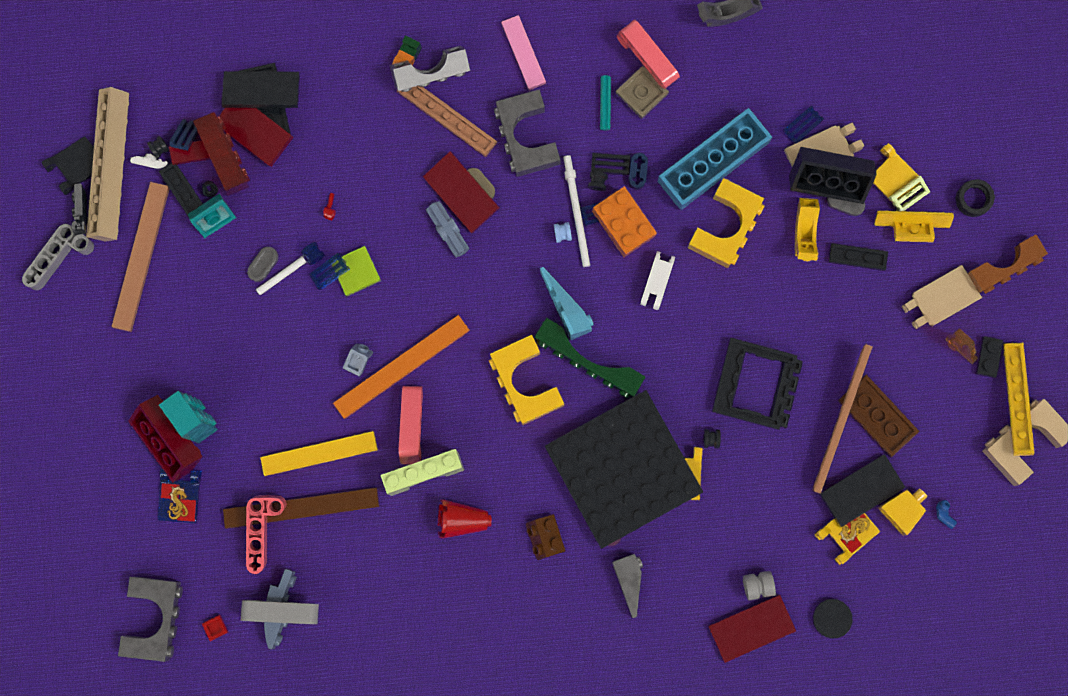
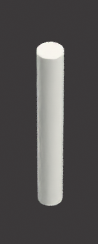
M301 256L258 287L256 291L259 295H262L305 264L306 260Z

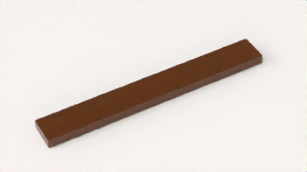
M377 488L286 500L285 510L279 515L267 516V523L380 507ZM272 502V507L275 510H280L281 504L280 502ZM261 504L253 505L254 509L261 510ZM247 506L223 509L225 529L246 526ZM253 520L252 525L261 524L258 520Z

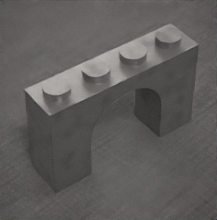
M540 89L496 101L497 108H494L496 119L501 120L502 125L499 126L501 136H505L507 141L504 144L507 155L510 154L512 161H509L511 171L516 172L517 177L560 165V157L555 142L537 148H527L520 145L513 135L514 128L519 121L545 112Z
M130 577L127 597L149 599L157 603L162 610L163 622L159 631L152 637L121 636L118 656L162 662L169 661L174 653L172 640L177 633L175 619L178 618L180 613L178 599L182 597L183 587H180L181 582Z

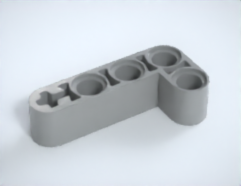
M68 224L59 226L22 277L23 284L33 290L42 289L72 248L83 255H88L93 252L94 243L83 234L74 235L72 226ZM71 230L70 237L65 238V233ZM86 241V246L80 249V244ZM60 246L59 252L54 254V248ZM48 261L47 268L42 269V264Z
M242 600L241 621L318 624L319 604Z

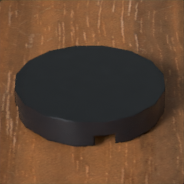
M837 599L824 600L816 606L812 615L816 630L822 636L830 639L844 636L850 630L853 622L849 607Z

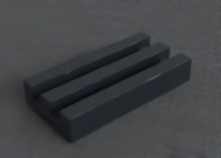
M592 153L591 172L598 171L606 174L629 175L630 155ZM596 159L622 160V161H626V163H625V162H611V161H597ZM595 165L625 167V170L595 168Z

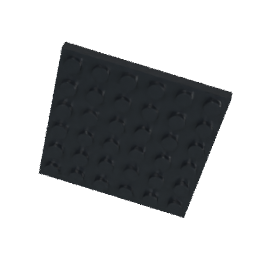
M647 390L544 446L601 549L703 493L701 486Z

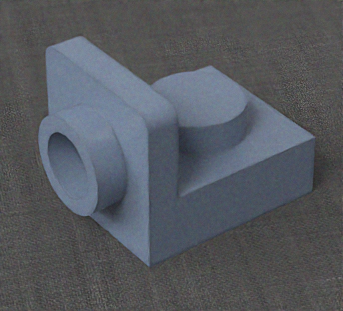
M364 344L354 345L348 354L343 369L360 377L373 351L369 350V347Z

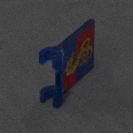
M160 468L159 521L197 523L202 471H191V481L177 480L172 483L166 472Z

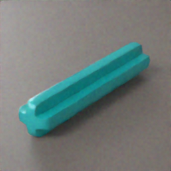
M603 75L601 76L600 129L607 131L610 130L611 77Z

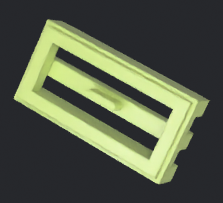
M917 176L891 195L889 199L893 201V206L897 208L896 211H905L927 195L930 190L922 177ZM917 183H920V184L917 185L915 188H913L912 190H910L908 193H906L904 196H902L901 198H899V199L897 200V198H898L899 196H901L903 193H905L906 191H908L910 188H912L913 186H915ZM921 188L924 189L922 192L917 194L904 205H900L903 201L912 196L918 190H920Z

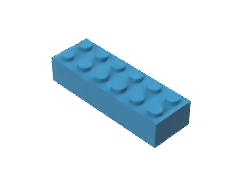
M748 108L662 173L657 182L678 208L682 210L769 144L772 136Z

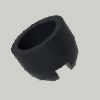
M208 180L202 184V192L206 197H213L217 194L218 188L213 181ZM207 186H210L212 190L209 191L207 189Z

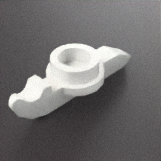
M146 154L144 157H132L130 160L131 163L156 169L164 168L168 164L167 161L162 162L161 159L157 161V158L152 154Z

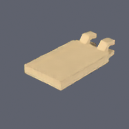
M851 123L843 128H840V126L836 127L835 125L784 149V152L793 167L800 147L854 156L853 153L862 150L864 144L862 140H858L850 145L848 144L845 137L856 130L854 124Z
M961 265L912 293L913 300L904 304L902 308L906 313L917 306L919 307L924 316L912 322L914 328L917 329L927 322L931 326L936 325L978 301L982 296Z

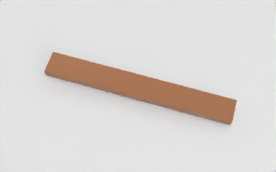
M150 182L112 328L132 332L170 190L166 185Z
M866 344L862 347L812 489L814 492L821 494L873 346Z

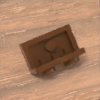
M554 514L526 523L527 534L531 539L532 550L537 560L566 552Z

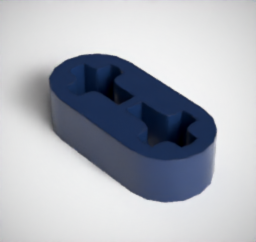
M643 153L634 154L630 163L629 185L635 190L642 189L646 182L648 158ZM638 158H641V161L644 162L641 164L640 169H637V163L634 162ZM636 173H639V179L643 180V182H639V185L632 181V179L636 178Z

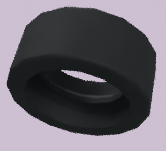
M974 179L960 187L955 200L958 209L964 215L979 217L988 212L993 206L995 195L992 187L987 182ZM970 188H979L986 196L984 206L979 209L969 207L964 201L965 192Z

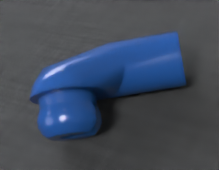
M942 500L936 506L937 518L947 527L953 529L957 521L949 516L950 503L947 500Z

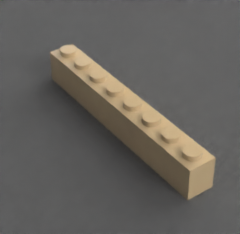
M112 87L100 89L98 95L86 236L101 241L117 240L123 162L125 158L126 125L128 122L129 93Z

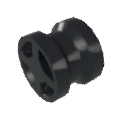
M160 135L153 142L149 141L147 143L157 159L161 157L162 153L170 151Z
M598 171L590 172L589 177L591 181L588 183V188L595 191H606L605 181L608 180V174Z
M704 429L703 447L708 448L712 446L715 449H719L721 442L720 429L715 431Z

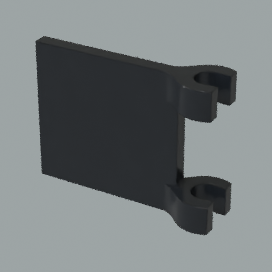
M84 136L57 155L41 162L47 172L52 171L57 166L68 181L59 185L65 196L73 191L74 184L82 183L92 176L94 147Z

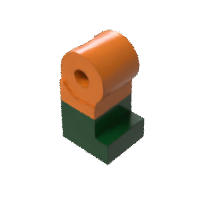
M405 35L402 41L403 44L392 64L408 60L413 66L422 49L421 43Z

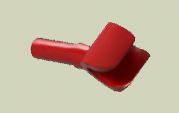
M330 193L327 207L323 210L324 217L331 221L336 214V211L331 209L334 199L333 193Z

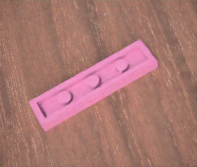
M519 15L502 21V27L528 90L546 84Z

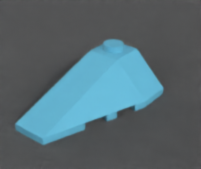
M544 267L540 268L542 278L570 340L592 332L591 326L594 324L590 315L586 316L583 309Z

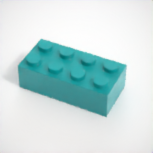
M177 391L159 404L177 432L185 439L200 443L218 430L215 426L217 424L211 414L208 415L204 411L206 407L203 402L196 397L193 398L192 395Z

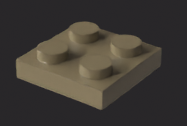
M642 66L616 90V94L643 119L669 94V91L663 89L648 70Z

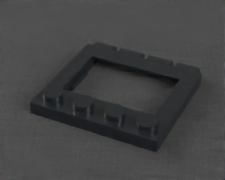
M730 338L711 412L780 430V427L787 428L790 414L784 413V410H792L795 397L788 393H796L799 377L793 376V373L800 374L803 361L798 360L797 355ZM746 353L772 361L783 362L769 417L744 408L732 407Z

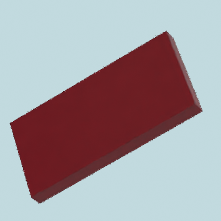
M224 108L214 122L270 167L274 165L294 138L257 108Z
M451 151L423 176L471 233H474L500 209L497 203Z
M780 595L708 626L724 663L796 632Z

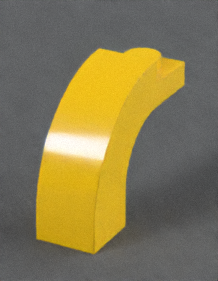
M799 198L795 226V256L803 261H817L818 258L816 243L817 222L820 211L818 199Z

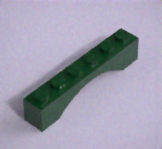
M548 318L545 319L535 336L536 344L545 350L548 347L554 351L552 354L556 357L568 359L571 366L576 369L583 368L586 370L585 374L593 379L598 377L603 380V385L610 389L613 387L618 389L619 394L627 399L635 396L646 378L630 367L608 368L587 360L571 345L563 327Z

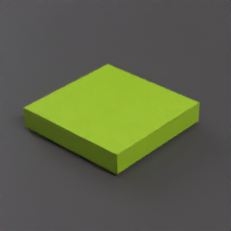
M365 246L331 261L346 296L381 281Z

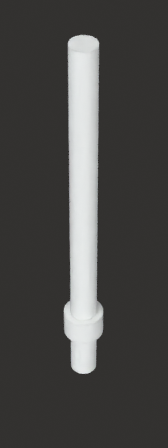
M564 156L566 170L564 175L565 180L568 181L583 267H589L590 261L575 183L576 172L573 170L571 156Z

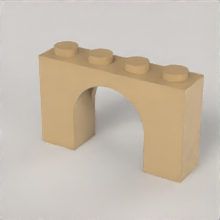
M1035 399L1030 403L1032 427L1041 431L1056 448L1063 447L1068 442V424L1045 399L1039 401ZM1006 425L999 431L1001 435L996 439L993 437L985 443L986 448L982 452L1013 486H1018L1034 472L1020 456H1013L1011 426Z

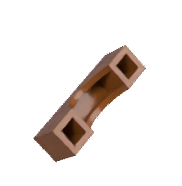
M1034 235L1014 247L1015 258L1010 267L997 268L986 262L967 273L978 292L981 293L983 291L986 294L995 289L994 285L1000 282L1002 285L1011 280L1010 276L1012 274L1020 275L1027 271L1028 265L1033 264V266H1036L1043 262L1044 259L1042 257L1048 253L1038 236Z

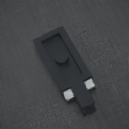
M79 183L74 184V192H72V200L75 203V208H72V215L75 221L71 225L74 235L86 234V225L88 224L87 193L83 185Z

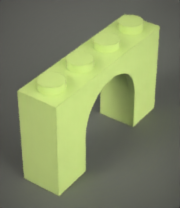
M454 449L382 474L381 478L386 493L393 496L410 490L409 487L440 476L447 477L464 471V467L458 451Z

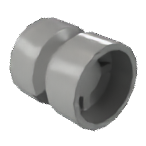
M771 571L760 572L758 576L755 574L743 576V585L748 601L759 599L760 595L763 597L776 595Z

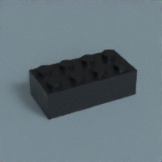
M800 147L789 174L790 190L864 204L877 173L874 160Z

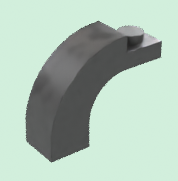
M727 0L718 3L703 1L697 5L699 16L703 22H706L708 27L739 21L763 9L760 0Z

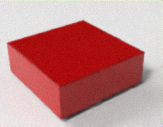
M221 615L202 623L209 641H213L229 632Z

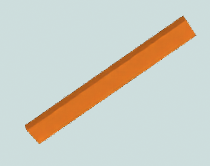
M457 315L333 404L342 417L346 419L470 330L460 316Z

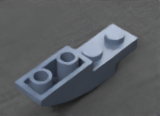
M285 569L279 586H270L266 601L288 602L290 595H287L290 587L293 588L297 578L294 576L295 571ZM264 622L265 637L269 649H275L276 646L279 647L283 635H281L283 627L286 628L288 623Z

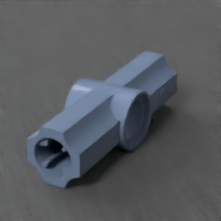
M440 201L431 204L426 211L434 222L437 232L442 240L446 241L456 258L462 256L470 249L459 233L458 226L452 217H449Z

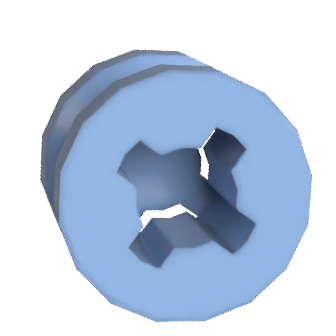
M565 222L563 225L554 224L557 243L562 240H572L569 222Z

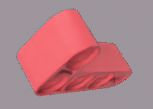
M633 20L619 31L617 39L625 49L630 48L663 89H666L680 78L674 66L636 20Z
M403 386L399 435V458L401 464H414L421 461L422 386Z
M258 495L251 498L247 503L246 567L252 574L260 573L267 564V516H276L285 510L287 503L282 496ZM253 501L261 503V510L253 508ZM273 501L280 502V510L273 509ZM253 520H258L261 523V529L253 527ZM252 541H260L261 548H254ZM256 554H259L257 556V563H261L258 568L256 567V564H253V562L256 560Z

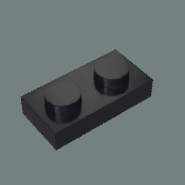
M986 336L982 337L976 369L977 375L991 378L997 377L1003 340Z

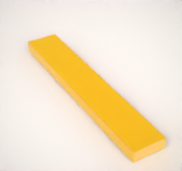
M1024 343L1003 344L1013 456L1034 455Z
M374 431L260 458L264 476H269L378 451Z

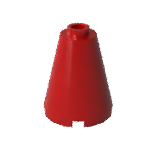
M446 499L440 500L442 504H439L438 526L441 527L442 531H438L439 538L444 539L486 531L491 526L492 518L491 515H488V511Z

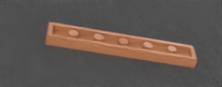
M418 85L412 87L407 92L396 90L400 95L484 157H487L497 144L495 139L424 87H419Z

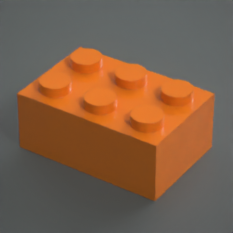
M625 186L592 209L593 214L623 257H626L653 239L657 234Z

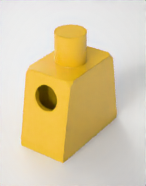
M920 488L914 494L905 490L880 505L878 509L903 536L908 535L926 512L920 503L927 498V495Z

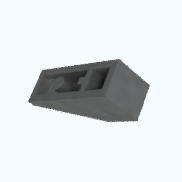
M633 554L613 561L612 564L631 617L635 618L637 617L641 582L640 569L643 568L640 557H636Z

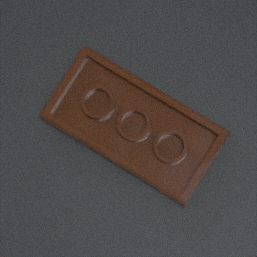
M867 374L861 378L849 414L891 458L920 431ZM846 393L839 400H837L841 405L843 404Z

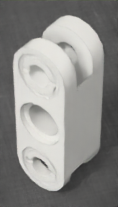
M659 251L656 253L640 305L646 306L649 294L657 295L653 306L655 310H659L675 260V256H671L669 262L660 260L661 252Z

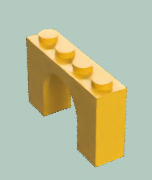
M723 178L713 199L732 208L738 214L740 229L732 237L718 238L697 228L688 248L729 268L730 264L735 265L739 257L736 253L739 247L743 249L748 239L745 235L747 231L752 232L756 224L754 218L756 214L760 216L765 205L762 204L763 197Z
M532 335L491 353L492 359L488 360L493 371L497 369L499 377L496 378L501 388L505 386L507 394H505L506 400L509 405L513 404L516 410L513 412L517 423L521 421L522 425L564 407V402L557 387L537 396L529 397L517 392L512 384V375L515 368L519 364L540 355Z

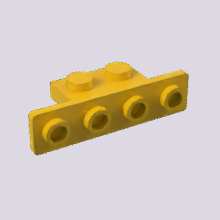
M877 211L874 225L893 226L895 241L933 242L935 239L934 228H950L954 214L945 212Z

